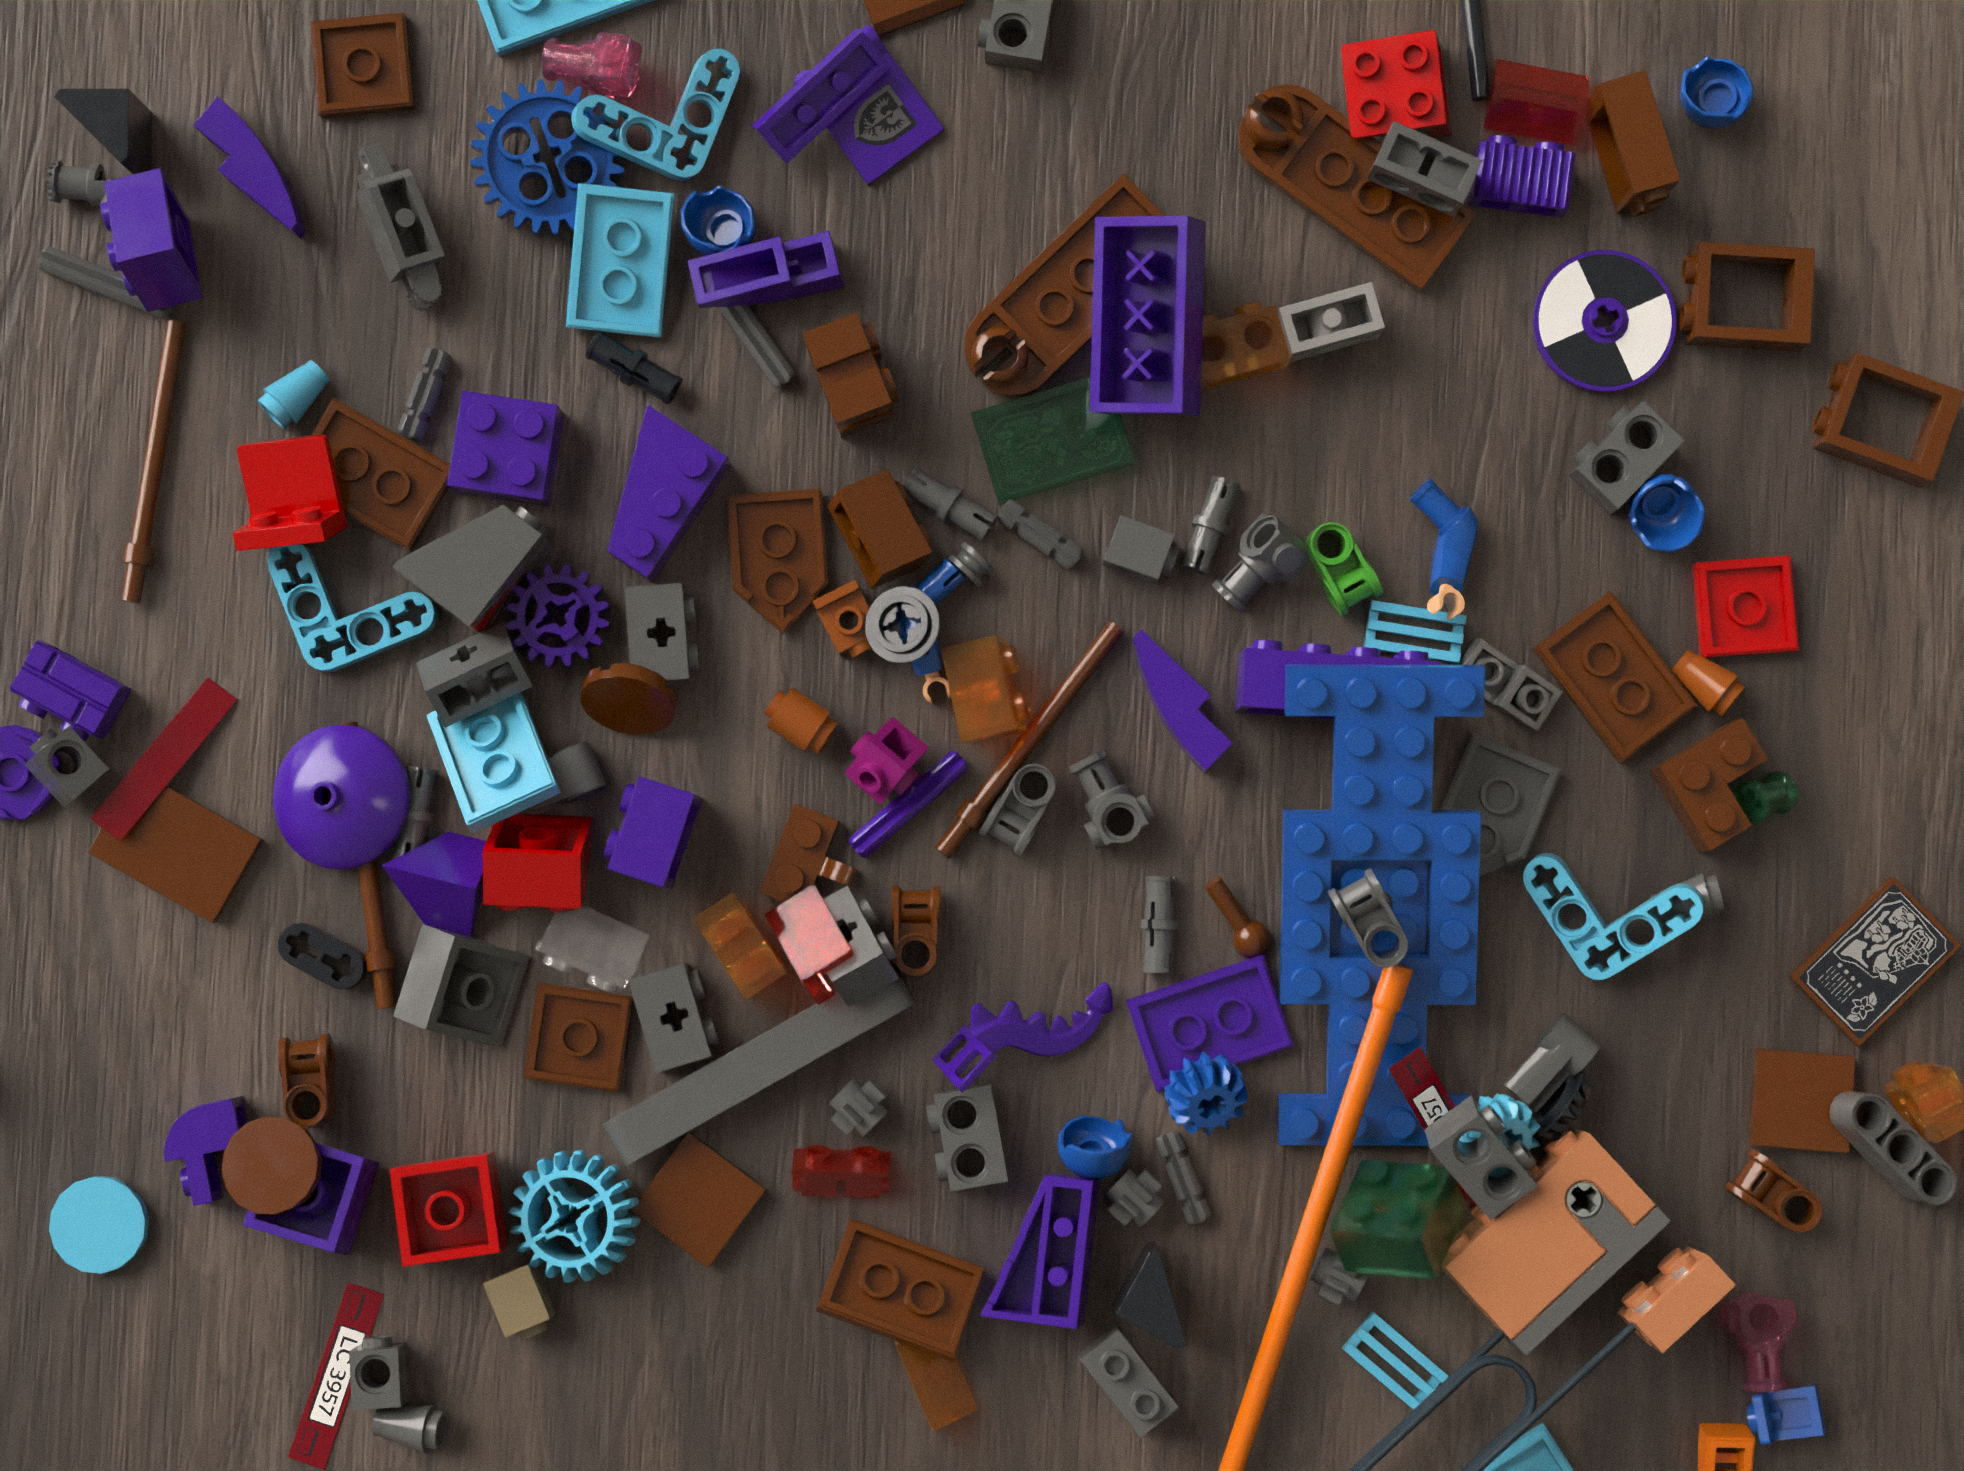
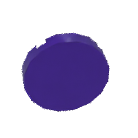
M19 725L0 727V819L7 821L28 819L44 811L55 798L24 765L35 755L29 747L42 734ZM54 752L52 757L53 766L58 772L62 773L61 760L57 752Z

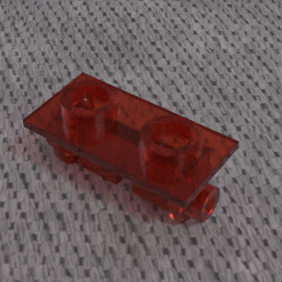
M811 1145L804 1149H795L792 1164L793 1191H802V1196H836L837 1180H846V1197L880 1198V1193L890 1192L889 1171L891 1151H879L871 1146H860L853 1150H833L824 1145Z

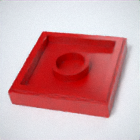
M1791 555L1695 562L1692 564L1700 656L1704 658H1719L1799 651Z

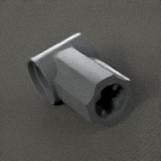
M1565 1013L1560 1014L1547 1026L1535 1042L1537 1047L1503 1084L1518 1100L1526 1104L1535 1113L1562 1085L1568 1076L1573 1077L1578 1074L1592 1060L1601 1047L1599 1043Z

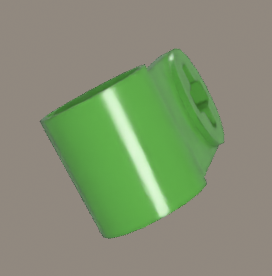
M1328 522L1318 526L1308 535L1305 543L1308 546V556L1311 558L1309 561L1321 581L1329 602L1340 617L1346 616L1348 608L1372 595L1378 598L1384 594L1376 573L1369 562L1363 557L1351 533L1345 526L1339 523ZM1322 533H1331L1339 539L1341 547L1337 557L1327 558L1319 552L1317 540ZM1358 581L1360 582V586L1347 593L1344 592L1345 588Z

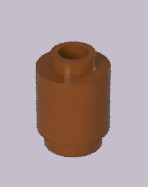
M791 688L787 695L779 690L764 715L770 718L767 725L768 729L802 751L806 752L809 749L817 755L824 748L838 725L837 721L829 717L831 714L829 710L795 688Z

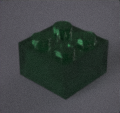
M1361 1160L1331 1225L1330 1233L1344 1270L1347 1272L1436 1279L1464 1215L1466 1205L1458 1182L1442 1165Z

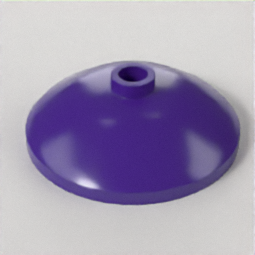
M351 725L322 727L301 738L284 757L278 769L273 789V807L276 821L287 843L307 861L330 869L356 868L369 864L382 856L401 834L410 806L408 776L396 751L379 735L370 730ZM326 788L331 791L332 795L327 805L322 800V794Z

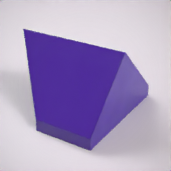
M447 832L382 865L425 925L473 936L483 897L482 851L486 843L485 840Z

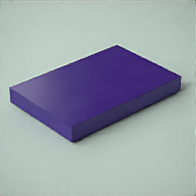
M1263 955L1126 1000L1156 1092L1165 1090L1164 1087L1171 1083L1169 1080L1170 1070L1184 1069V1057L1193 1063L1199 1060L1202 1051L1209 1055L1211 1060L1222 1053L1229 1060L1230 1064L1239 1065L1294 1046Z

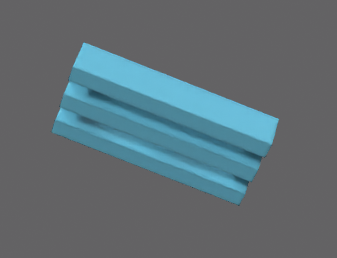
M1372 600L1369 607L1363 647L1380 649V652L1399 654V651L1404 650L1428 652V659L1458 664L1460 663L1461 644H1463V629L1466 624L1467 615L1459 614L1448 621L1446 617L1448 612L1438 611L1432 614L1428 609ZM1381 613L1453 625L1452 632L1379 621L1378 616ZM1376 631L1448 642L1450 643L1449 651L1377 640L1375 635Z
M1373 1311L1342 1346L1346 1353L1413 1410L1440 1383H1443L1448 1378L1444 1371ZM1374 1325L1432 1374L1427 1382L1368 1333ZM1361 1341L1365 1342L1420 1389L1418 1393L1413 1397L1356 1348Z

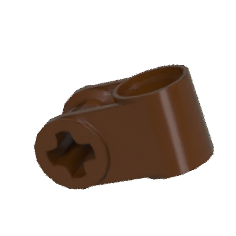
M892 886V929H894V950L898 956L895 958V963L900 971L908 977H924L932 972L938 959L940 886H933L931 890H901L900 886ZM905 906H928L926 909L905 908ZM913 942L923 943L930 952L929 961L919 969L909 968L902 959L903 950Z
M326 1033L321 1034L319 1039L291 1042L288 1037L280 1038L278 1042V1065L282 1078L285 1116L303 1127L325 1125L332 1119L336 1111L334 1084L335 1052L331 1035ZM315 1055L313 1059L298 1060L299 1056ZM308 1092L316 1094L321 1104L320 1111L313 1119L304 1117L300 1110V1101Z
M1751 1148L1747 1153L1749 1161L1734 1182H1727L1723 1188L1754 1211L1762 1213L1784 1229L1794 1232H1807L1816 1227L1822 1217V1205L1819 1198L1787 1175L1788 1173L1775 1162ZM1800 1196L1805 1202L1806 1213L1800 1221L1792 1223L1786 1217L1785 1206L1792 1197Z

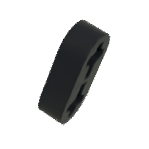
M297 923L288 926L280 934L278 950L281 957L290 965L337 989H346L359 985L365 978L367 967L363 953L326 931L308 923ZM307 932L310 935L308 943L320 950L318 957L311 953H301L296 957L294 955L296 946L290 943L293 936L302 937ZM330 955L335 959H344L347 955H350L352 957L350 966L356 969L353 976H343L341 980L337 979L338 969L325 962L326 958Z

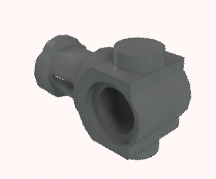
M1262 513L1241 536L1240 551L1238 552L1241 561L1223 580L1216 579L1212 586L1233 607L1243 613L1248 608L1246 602L1265 582L1273 585L1275 582L1283 583L1291 580L1311 559L1308 556V546L1277 517L1273 515L1265 516Z
M1106 748L1068 767L1070 774L1077 775L1089 799L1084 807L1091 821L1083 826L1095 850L1105 847L1110 843L1119 845L1128 843L1138 835L1142 827L1156 820L1143 794L1135 798L1127 784H1118L1106 760L1109 756ZM1091 770L1096 772L1104 790L1100 789ZM1115 809L1127 811L1133 820V827L1130 833L1124 836L1112 834L1106 825V817L1109 812Z

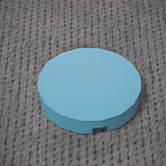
M94 1176L73 1183L60 1194L51 1210L49 1232L54 1249L65 1263L82 1272L102 1274L124 1267L142 1249L148 1236L149 1216L144 1200L137 1191L134 1192L124 1181L116 1177Z

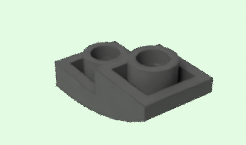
M1482 638L1473 639L1462 656L1460 663L1457 664L1483 665L1485 667L1484 701L1536 732L1563 692L1526 665L1517 664Z

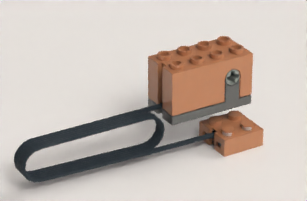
M1575 1128L1568 1132H1563L1559 1139L1545 1142L1542 1146L1546 1153L1532 1167L1538 1184L1536 1188L1491 1220L1477 1205L1471 1212L1475 1218L1462 1231L1457 1227L1453 1228L1435 1246L1439 1252L1432 1259L1498 1329V1332L1348 1471L1371 1470L1472 1374L1485 1366L1499 1364L1511 1367L1520 1375L1525 1384L1527 1397L1524 1409L1518 1418L1460 1470L1483 1471L1633 1332L1643 1342L1664 1353L1732 1290L1736 1284L1709 1255L1689 1246L1683 1251L1680 1248L1674 1249L1660 1261L1657 1268L1661 1272L1647 1285L1641 1281L1623 1296L1621 1301L1625 1305L1617 1314L1628 1326L1535 1410L1537 1404L1536 1387L1527 1370L1511 1358L1496 1354H1486L1505 1337L1512 1346L1527 1356L1671 1222L1590 1133ZM1574 1188H1578L1576 1195L1579 1201L1576 1204H1573L1575 1198L1571 1193Z

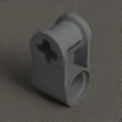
M586 741L568 747L548 759L561 793L523 811L534 815L544 814L567 803L587 798L608 786L589 742Z
M1028 764L1020 768L1003 796L998 798L978 834L983 837L987 835L993 836L1012 847L1014 855L1020 858L1039 826L1043 812L1053 797L1055 779L1052 773L1046 767L1039 764ZM1033 771L1042 773L1048 781L1046 794L1036 800L1025 797L1020 790V782L1023 776ZM1000 820H1003L1004 822L1017 828L1020 831V834H1017L1012 830L1006 828L1005 826L1001 825Z
M1371 868L1364 871L1363 878L1339 891L1335 888L1327 891L1348 930H1352L1371 963L1379 967H1392L1404 959L1408 950L1406 935L1390 907L1392 905ZM1383 930L1395 933L1396 942L1390 950L1378 952L1371 948V940L1376 933Z

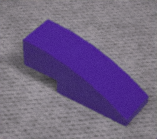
M217 96L193 124L206 139L228 156L217 170L229 182L301 239L305 235L306 229L298 203L285 175L270 151L251 128Z
M829 231L784 243L779 236L688 260L699 308L742 306L782 301L845 287L835 244Z
M1140 629L1133 637L1132 642L1148 695L1163 724L1181 750L1204 773L1233 742L1198 710L1211 695Z

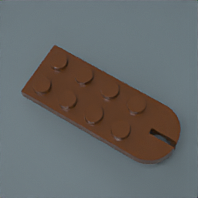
M1285 84L1274 86L1258 93L1254 97L1252 106L1249 104L1248 109L1244 113L1238 131L1239 151L1245 163L1267 182L1410 287L1420 292L1478 213L1463 203L1456 216L1452 217L1368 180L1367 177L1382 143L1374 137L1354 140L1350 134L1349 119L1310 90L1297 85ZM1258 111L1284 129L1285 132H1275L1260 121Z
M1122 174L970 322L964 338V355L967 366L975 378L1006 349L1012 354L995 372L990 371L983 377V386L989 391L1009 398L1024 397L1036 392L1092 339L1095 217L1165 216L1125 174Z

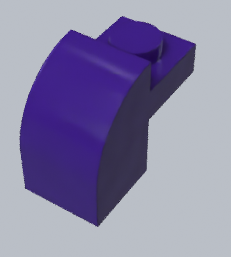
M243 1096L191 1108L174 1122L167 1134L164 1145V1160L169 1162L184 1158L186 1168H182L180 1172L181 1184L186 1197H192L193 1206L223 1199L214 1152L225 1150L231 1137L248 1123Z

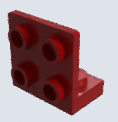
M1435 29L1341 46L1350 134L1354 140L1384 136L1388 133L1393 121L1413 130L1429 129L1432 138L1451 136L1441 43Z
M327 435L246 443L237 447V455L251 516L248 517L249 523L232 532L236 551L325 542L347 528Z

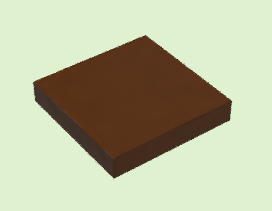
M405 12L310 21L318 115L321 118L415 110L408 18Z
M537 983L523 1079L620 1092L634 1002L633 996Z
M1755 1048L1749 1145L1849 1153L1850 1143L1832 1124L1829 1111L1832 1101L1838 1094L1845 1091H1853L1855 1056Z
M689 1131L640 1196L639 1204L632 1207L631 1211L708 1268L767 1188Z

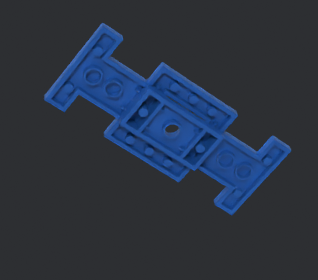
M1285 664L1284 713L1286 716H1333L1332 806H1330V810L1283 809L1281 1004H1328L1326 1093H1278L1277 1141L1279 1145H1327L1373 1007L1372 1000L1383 967L1371 963L1366 957L1352 930H1348L1327 891L1333 888L1339 891L1363 878L1364 871L1371 868L1384 892L1390 896L1392 905L1390 908L1408 941L1407 953L1399 964L1410 967L1414 971L1402 1007L1395 1017L1353 1145L1429 1146L1422 1125L1388 1068L1418 1047H1421L1426 1055L1427 1005H1476L1481 813L1479 810H1432L1434 717H1484L1485 667L1483 665ZM1428 860H1429L1428 934H1427V954H1426L1427 885H1428ZM1387 930L1376 933L1371 940V948L1378 952L1390 950L1396 942V934ZM1448 1094L1455 1107L1471 1096V1094Z

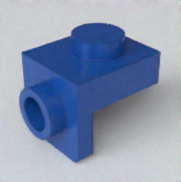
M1818 1384L1759 1391L1752 1396L1753 1404L1747 1405L1750 1431L1752 1434H1759L1761 1445L1772 1444L1774 1441L1822 1436L1827 1433Z

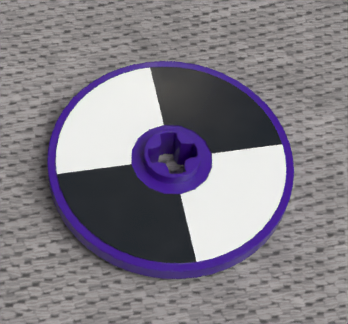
M1594 250L1568 259L1546 279L1540 288L1534 304L1532 316L1533 334L1543 360L1561 379L1587 391L1617 392L1641 383L1651 376L1664 362L1675 338L1676 309L1666 283L1647 263L1635 256L1620 251ZM1597 310H1601L1605 316L1613 314L1616 321L1610 326V333H1607L1604 327L1596 329L1593 325V321L1598 317Z

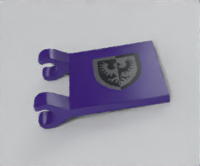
M867 25L860 30L891 67L832 121L826 129L866 184L869 185L944 131V128L890 55L872 26ZM804 70L794 78V85L810 71Z

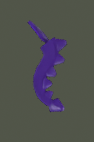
M1103 982L1085 998L1089 1011L1087 1013L1074 1011L1072 1013L1074 1024L1072 1027L1068 1026L1062 1016H1056L1048 1030L1046 1015L1043 1012L1037 1011L1024 1020L1015 1001L1006 1003L999 1016L992 1014L980 1003L974 1004L971 1009L970 1028L964 1025L935 1055L932 1061L963 1093L996 1058L994 1054L1003 1047L1010 1046L1033 1055L1046 1057L1066 1054L1087 1041L1097 1029L1103 1015L1113 1011L1111 987L1108 983ZM966 1038V1045L950 1062L946 1063L947 1055L961 1040ZM982 1054L981 1061L965 1078L961 1079L960 1074L977 1055Z

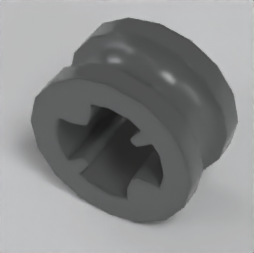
M963 541L959 546L961 552L957 556L950 555L947 560L969 582L979 588L983 584L981 582L982 576L984 574L991 575L995 570L976 550Z

